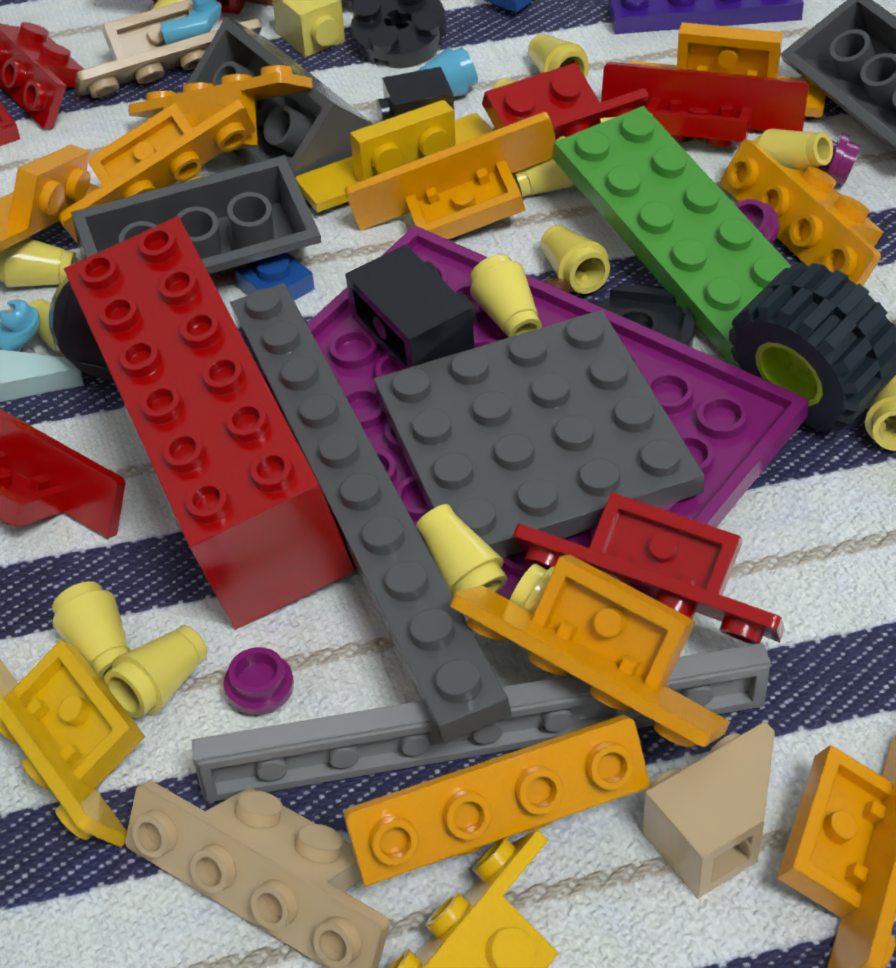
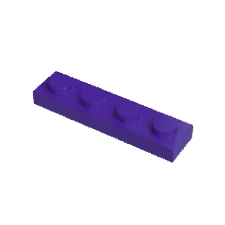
M609 0L608 10L614 34L680 30L682 22L732 26L802 20L804 2L803 0Z

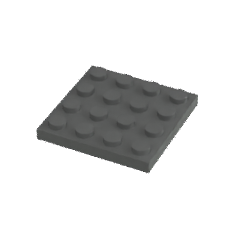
M603 310L374 378L378 401L429 511L440 505L449 504L454 513L502 558L524 551L512 537L517 523L562 539L597 528L611 492L655 507H661L704 493L705 475Z

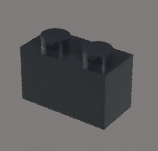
M406 244L345 274L352 318L402 370L475 348L473 325L476 324L477 318L471 302L463 293L458 292L456 294L441 279L436 267L429 261L423 262Z

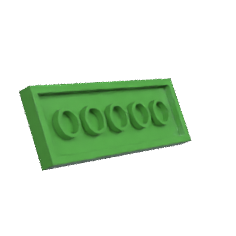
M644 106L554 142L552 159L668 293L675 296V301L685 312L686 307L691 311L694 323L731 365L740 369L738 363L733 359L730 350L733 347L729 341V331L733 328L731 323L784 268H790L791 265Z

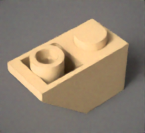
M766 721L742 735L734 733L724 737L710 750L708 755L683 770L673 768L664 772L645 791L642 833L697 899L758 862L775 731Z

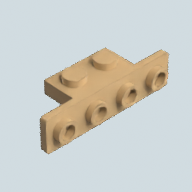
M191 0L180 1L103 24L102 32L114 61L77 72L75 79L77 95L82 97L91 94L93 98H100L114 93L121 84L135 80L139 84L150 83L161 78L165 74L164 71L182 66L183 70H193L198 65L218 30L165 45L160 23L187 17L193 8ZM258 18L239 23L260 34L262 29Z
M147 781L136 788L125 838V844L128 849L325 968H378L389 931L390 921L382 913L344 892L359 882L361 877L351 843L345 841L336 830L313 823L283 806L281 801L274 795L257 791L251 787L207 811H203L153 781Z

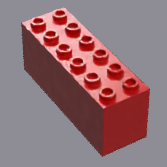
M179 216L63 268L186 541L235 630L355 572L320 485Z

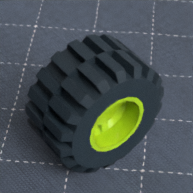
M801 262L793 264L790 268H784L734 318L731 323L733 328L729 331V341L733 345L730 350L733 359L738 363L740 369L809 399L808 416L801 426L806 427L809 425L814 430L826 432L829 428L833 431H839L850 425L896 375V326L887 319L886 315L888 312L881 303L875 302L868 294L869 291L860 283L856 285L849 280L848 275L838 270L831 272L825 265L812 263L810 266H807Z

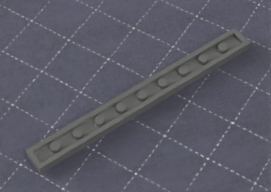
M285 283L270 288L258 289L248 296L231 301L230 305L235 321L271 394L320 485L337 529L442 743L445 744L511 717L509 700L471 628L467 625L464 615L450 606L453 595Z

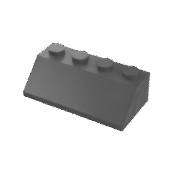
M846 0L781 53V57L786 64L896 152V17L873 0Z
M225 17L187 84L211 83L215 86L222 84L221 77L226 75L247 74L256 77L261 76V68L285 65L292 67V74L312 78L313 88L311 90L255 101L258 146L233 150V152L247 165L285 155L295 178L298 175L351 157L350 132L373 125V123L267 38Z
M285 155L71 212L82 260L179 216L209 274L321 243L320 232Z

